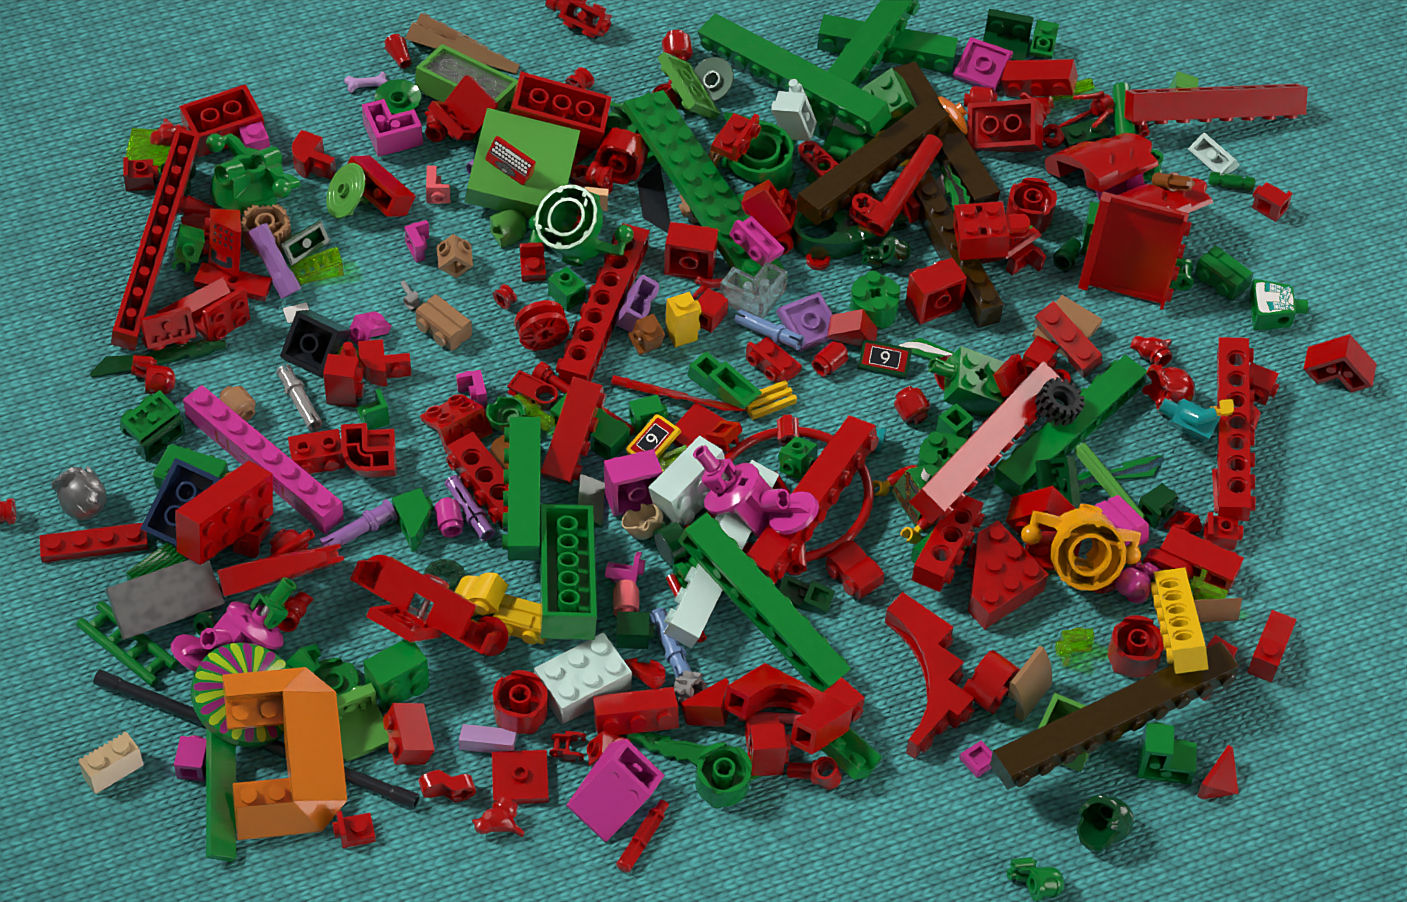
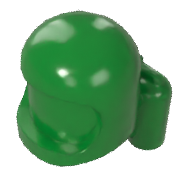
M1032 857L1011 859V868L1007 869V878L1009 880L1026 882L1033 901H1041L1044 897L1055 898L1062 893L1064 877L1060 870L1051 866L1036 867L1037 860H1034Z

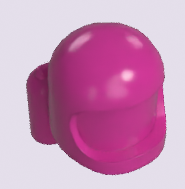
M1140 563L1133 564L1131 568L1122 570L1116 578V589L1120 594L1126 596L1130 602L1135 604L1143 603L1150 594V579H1154V572L1161 571V569L1150 563H1144L1143 565Z

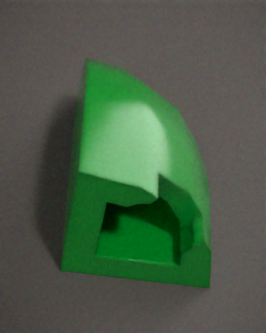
M317 644L300 648L285 663L290 669L306 667L314 673L321 666L318 662L321 652Z

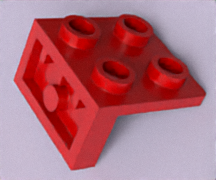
M243 286L202 311V315L193 319L196 331L206 341L214 342L223 339L228 333L238 327H242L251 320L247 291Z
M463 394L453 395L447 402L439 406H432L420 415L422 422L438 431L445 453H447V445L471 432H474L479 440L493 433L484 406Z

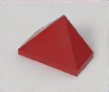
M1228 745L1202 782L1197 795L1198 798L1208 799L1239 794L1232 746Z

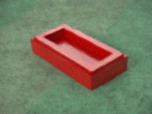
M1019 354L1011 355L993 374L1002 397L1011 395L1028 377L1027 370Z

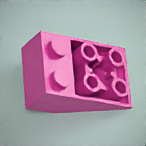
M623 739L612 742L571 797L566 807L601 840L607 842L652 795L665 775L629 740Z

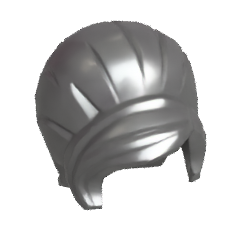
M89 466L85 467L87 471L81 467L69 468L51 483V489L56 492L63 511L76 520L92 519L102 511L104 504L107 502L105 486Z

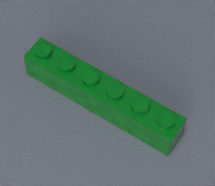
M823 14L818 34L817 49L841 53L865 21ZM904 29L903 32L897 34L893 46L890 49L887 48L883 53L881 61L902 65L916 62L919 68L952 73L958 38Z
M510 417V426L504 427V443H509V448H504V464H509V469H504V485H509L508 491H503V506H508V512H503V528H508V534H503L502 548L503 550H508V561H540L541 417Z

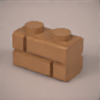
M436 294L415 311L418 329L423 333L428 332L432 335L435 342L441 347L446 346L453 351L461 345V342H465L472 335V321Z

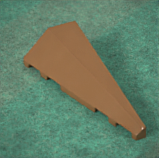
M425 12L420 13L416 22H412L405 37L407 40L436 49L443 44L483 64L515 74L520 67V64L505 58L500 53L487 49L488 47L447 26V24L441 21L439 22L431 18Z

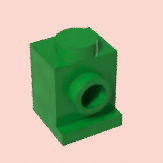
M658 395L629 401L628 417L631 425L634 427L636 436L656 414L665 419L668 418L666 404H661Z

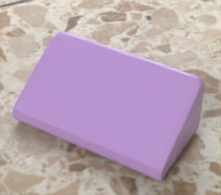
M463 724L459 736V750L485 753L514 751L517 733L503 728Z

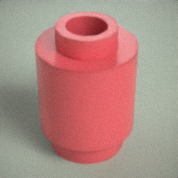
M632 580L618 581L613 589V614L616 617L617 611L640 612L639 588Z

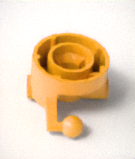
M1080 504L1079 509L1064 513L1060 517L1033 511L1030 524L1025 526L1021 532L1022 540L1029 545H1034L1042 538L1041 529L1038 527L1039 523L1055 528L1058 532L1051 545L1053 566L1062 581L1079 590H1097L1105 587L1120 575L1125 563L1133 565L1141 559V550L1138 547L1141 533L1116 528L1102 514L1103 510L1089 504ZM1091 538L1092 547L1086 553V560L1074 556L1073 550L1081 540ZM1124 541H1130L1129 545L1125 546Z

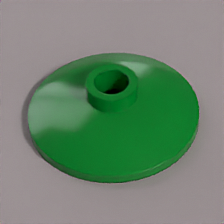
M395 79L380 85L375 92L374 98L375 101L385 99L391 115L413 109L416 110L421 103V91L410 81Z

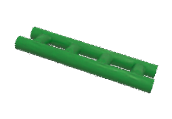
M100 601L96 605V609L100 614L93 620L88 622L84 618H80L76 623L79 629L151 687H154L159 681L154 674L164 665L170 669H174L178 665V660L144 633L131 637L138 643L126 653L116 645L122 640L119 628L109 637L100 632L98 629L108 620L117 625L111 607L104 601ZM145 650H148L156 659L145 668L135 659Z

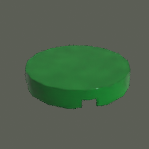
M329 658L320 661L321 666L314 672L318 678L336 691V696L350 692L354 687L360 686L359 672L355 666L339 658Z

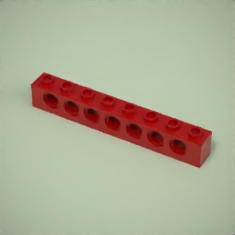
M622 223V225L632 228L634 233L632 241L626 244L622 257L605 254V264L603 267H599L597 271V282L595 285H591L589 289L588 303H583L581 319L580 321H575L572 330L573 337L571 340H567L564 348L565 355L563 359L559 358L557 362L556 373H559V378L569 385L573 376L592 381L616 325V315L624 305L625 295L632 287L649 248L650 230ZM614 232L611 244L617 245L618 241L614 236Z
M1219 337L1217 347V409H1220L1219 401L1232 399L1234 406L1238 407H1234V412L1231 415L1221 416L1217 423L1218 516L1237 517L1238 521H1249L1250 511H1255L1256 497L1251 496V489L1255 490V474H1251L1250 468L1255 467V453H1250V446L1254 447L1255 431H1250V425H1254L1255 411L1250 410V404H1254V389H1250V383H1254V369L1249 368V363H1253L1254 348H1249V338Z

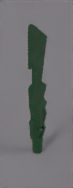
M200 340L195 343L173 344L168 348L153 350L150 354L137 356L153 357L157 360V365L160 366L186 358L191 360L211 355L215 351L226 350L227 346L225 340L214 342ZM133 355L106 356L92 370L90 376L95 378L129 372L132 369Z

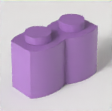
M645 275L640 276L625 295L624 305L616 315V325L629 333L632 332L636 321L648 315L651 302L658 294L659 283Z

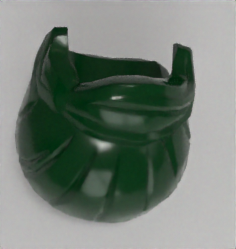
M1095 795L1088 799L1078 810L1079 815H1081L1076 829L1079 842L1086 849L1100 853L1104 848L1109 849L1111 844L1121 842L1130 834L1133 828L1134 817L1130 807L1116 797Z

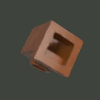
M654 313L637 320L633 331L628 333V337L639 356L661 347L665 336Z

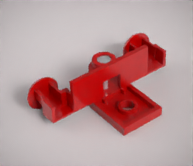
M375 555L368 560H358L350 580L392 603L390 605L370 607L366 615L370 620L409 642L440 638L442 633H445L480 654L487 656L497 655L506 648L509 633L505 623L494 616L482 617L477 622L471 619L477 604L448 589L449 584L443 579L431 574L423 575L391 556ZM415 593L425 598L420 610L410 606ZM430 602H433L434 604L431 608V611L429 614H427L426 611L430 605Z

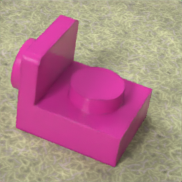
M427 220L405 226V243L416 263L425 260L426 239H429V223Z
M481 370L457 374L458 392L469 391L470 399L476 400L478 404L486 409L488 405L487 392Z

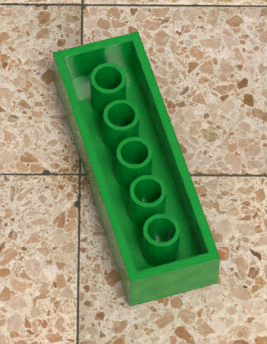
M541 504V638L595 640L597 607L593 506Z

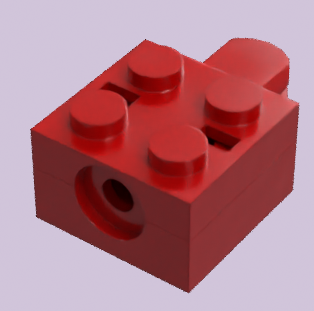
M1003 201L954 205L953 227L959 260L1008 257L1009 239L1026 238L1029 235V217L1026 214L1005 215Z

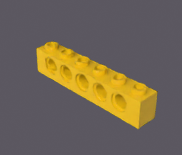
M1178 568L1154 572L1155 582L1150 583L1151 594L1154 600L1155 611L1157 612L1158 624L1160 625L1168 664H1173L1175 674L1207 670L1206 645L1186 569Z

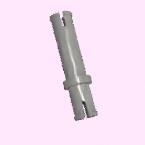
M286 364L285 367L284 365L279 367L276 374L285 387L284 392L288 397H291L307 429L313 431L312 425L315 430L319 429L323 422L306 395L303 382L297 379L290 365Z

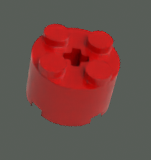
M612 128L604 137L595 156V161L599 162L603 167L609 166L613 168V183L628 184L629 181L638 178L648 157V148L641 134Z
M1024 178L1022 182L1013 184L1010 189L1006 215L1014 213L1026 214L1030 219V225L1037 229L1040 234L1044 233L1053 221L1057 193L1049 187V183L1042 179Z
M1132 615L1116 624L1107 650L1108 659L1115 673L1138 678L1152 675L1157 669L1164 650V644L1160 629L1153 624V620L1145 616Z
M992 649L977 665L974 675L971 679L967 680L963 690L974 697L975 703L994 715L1003 702L1001 700L1004 696L1008 697L1010 683L1021 669Z
M516 670L511 672V675L504 678L502 676L498 679L493 688V713L497 726L517 734H534L537 732L538 728L544 723L548 713L547 688L541 682V678L529 671Z

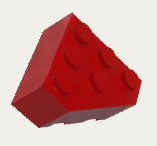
M998 520L978 532L974 547L968 612L984 630L1042 593L1049 576Z

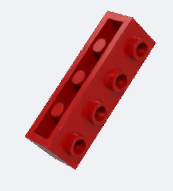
M572 377L541 470L543 478L569 486L573 485L574 480H579L582 472V466L579 465L582 456H587L590 448V442L587 441L590 432H595L598 424V418L595 417L598 408H603L606 400V394L603 393L602 385Z

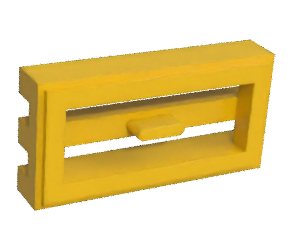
M784 380L761 389V396L746 407V411L751 419L755 420L796 404L797 397L792 394L791 387L788 388V383ZM785 396L787 397V398H784V399H782V400H779V401L773 403V401H775V400H777V399L783 398V397H785ZM765 405L764 407L753 410L754 408Z

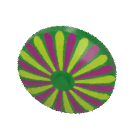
M232 643L213 650L202 660L193 676L191 700L194 710L202 724L223 741L243 747H258L270 744L284 735L283 725L227 730L222 675L290 669V667L278 655L258 645Z

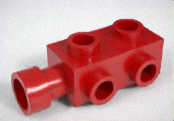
M546 0V8L554 12L560 11L559 17L564 19V25L573 29L579 26L583 28L582 33L594 38L595 35L604 36L611 27L610 20L612 15L606 13L607 8L594 3L592 6L586 3L587 0ZM581 8L582 11L577 15V10Z

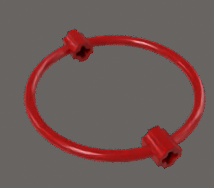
M783 415L777 419V428L768 429L747 437L735 445L724 457L725 459L730 458L733 462L745 450L773 438H778V445L784 447L795 436L816 439L828 444L833 435L817 429L799 427L798 418L792 415ZM865 463L861 469L857 470L863 484V503L854 524L840 538L824 547L806 552L805 544H803L797 558L792 560L786 568L787 573L800 575L802 572L807 571L806 562L826 557L847 541L853 540L861 532L870 516L874 500L873 482ZM746 541L744 546L751 549L754 544Z

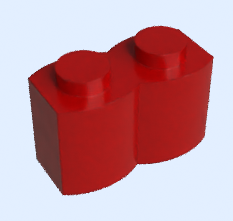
M852 540L847 541L826 556L827 573L833 579L836 578L842 582L844 590L850 596L853 595L860 600L884 584L883 570Z

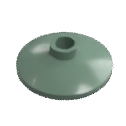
M718 57L708 58L702 61L694 70L713 102L722 99L730 91L734 80V73L730 64L724 59Z

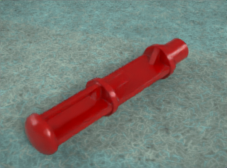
M660 799L657 805L649 810L648 815L616 862V866L620 871L629 873L646 848L651 837L665 818L664 813L669 806L665 800Z

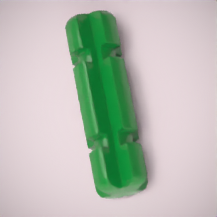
M1211 171L1208 184L1214 186L1221 184V187L1234 189L1243 187V190L1253 191L1255 178L1249 176L1242 178V175L1228 173L1220 175V172Z

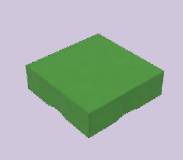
M487 108L464 203L497 211L519 210L526 218H531V216L536 214L541 201L550 191L560 186L568 185L580 131ZM496 136L501 137L536 161L534 173L525 185L519 184L485 160L486 154Z

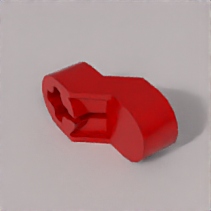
M439 769L425 773L418 780L422 795L425 798L443 795L456 803L470 799L476 794L473 778L469 774L451 777Z

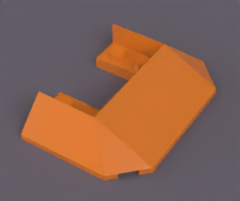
M306 667L222 675L227 730L283 725L288 778L233 783L237 840L322 832L336 815V812L347 802L336 691Z

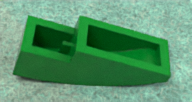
M707 351L689 365L687 376L712 395L733 406L745 409L762 394L758 388L725 361L721 364Z

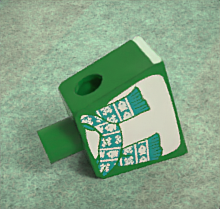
M1259 279L1253 280L1249 292L1253 330L1287 328L1292 326L1296 314H1307L1308 300L1295 299L1294 290L1291 285Z

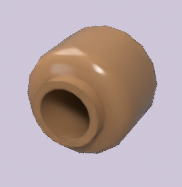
M228 386L221 391L219 395L220 400L247 422L253 417L256 402L242 386Z

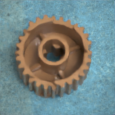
M279 204L272 205V207L269 205L267 207L264 205L262 207H259V205H252V208L248 207V211H244L245 217L242 218L241 222L243 243L246 250H249V253H253L254 256L258 255L260 257L247 233L267 223L281 253L280 244L292 237L290 220L286 209L283 210V207H279Z

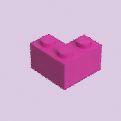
M385 99L362 105L363 124L378 157L423 145L422 125L414 109L391 115Z

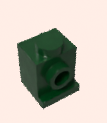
M1161 483L1142 496L1138 507L1145 514L1144 520L1153 529L1158 527L1161 518L1166 519L1173 513L1175 509L1174 504L1178 502V496L1164 483Z

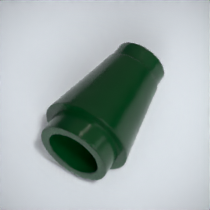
M1070 238L1055 251L1053 255L1054 265L1063 271L1073 268L1077 261L1081 242L1076 238Z

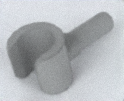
M402 281L401 286L407 295L403 297V302L407 309L412 310L420 305V302L417 300L418 293L412 291L406 281Z

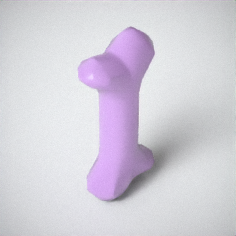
M381 72L376 77L353 78L347 76L344 79L345 84L348 85L347 90L350 93H353L357 88L380 86L388 81L384 72Z

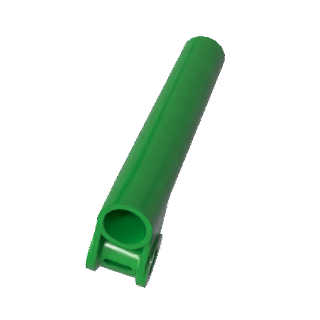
M1125 82L1117 83L1112 88L1115 104V135L1122 133L1136 134L1135 125L1132 124V121L1124 118L1125 90H1131L1130 85ZM1152 149L1151 154L1157 159L1159 166L1153 168V174H1151L1152 169L1144 172V180L1152 181L1155 173H1162L1160 165L1163 163L1164 156L1158 150Z

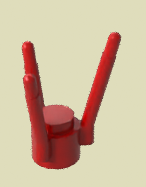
M1103 91L1094 94L1074 95V100L1093 99L1090 104V110L1060 124L1059 127L1069 126L1094 114L1100 116L1092 124V127L1096 128L1109 115L1114 114L1115 104L1113 98L1108 94H1104Z

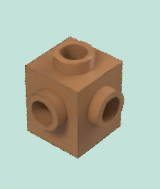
M452 234L437 245L438 267L440 270L458 278L473 267L471 243Z

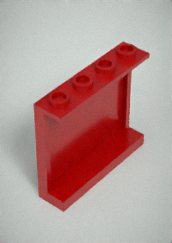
M1103 192L1078 289L1087 291L1088 286L1091 285L1161 303L1160 309L1163 310L1165 302L1170 303L1174 289L1169 288L1171 280L1176 281L1180 267L1175 266L1177 258L1182 259L1186 245L1181 244L1183 236L1188 237L1192 223L1187 222L1189 213Z

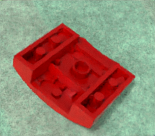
M1122 133L1095 142L1084 141L1057 152L1044 160L1047 173L1057 177L1083 169L1087 187L1099 192H1103L1159 166L1157 159L1151 154L1152 142L1133 133Z
M1193 177L1192 180L1195 181V186H1192L1190 191L1176 190L1173 192L1167 188L1143 184L1117 194L1187 213L1213 203L1212 198L1205 192L1207 189L1206 182Z

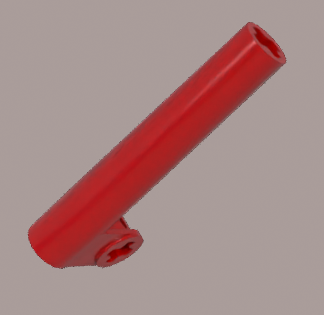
M930 134L925 137L882 202L865 193L855 195L849 210L851 220L869 229L877 236H885L943 146L942 141Z

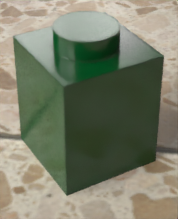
M617 611L616 648L648 649L649 639H654V623H649V612Z

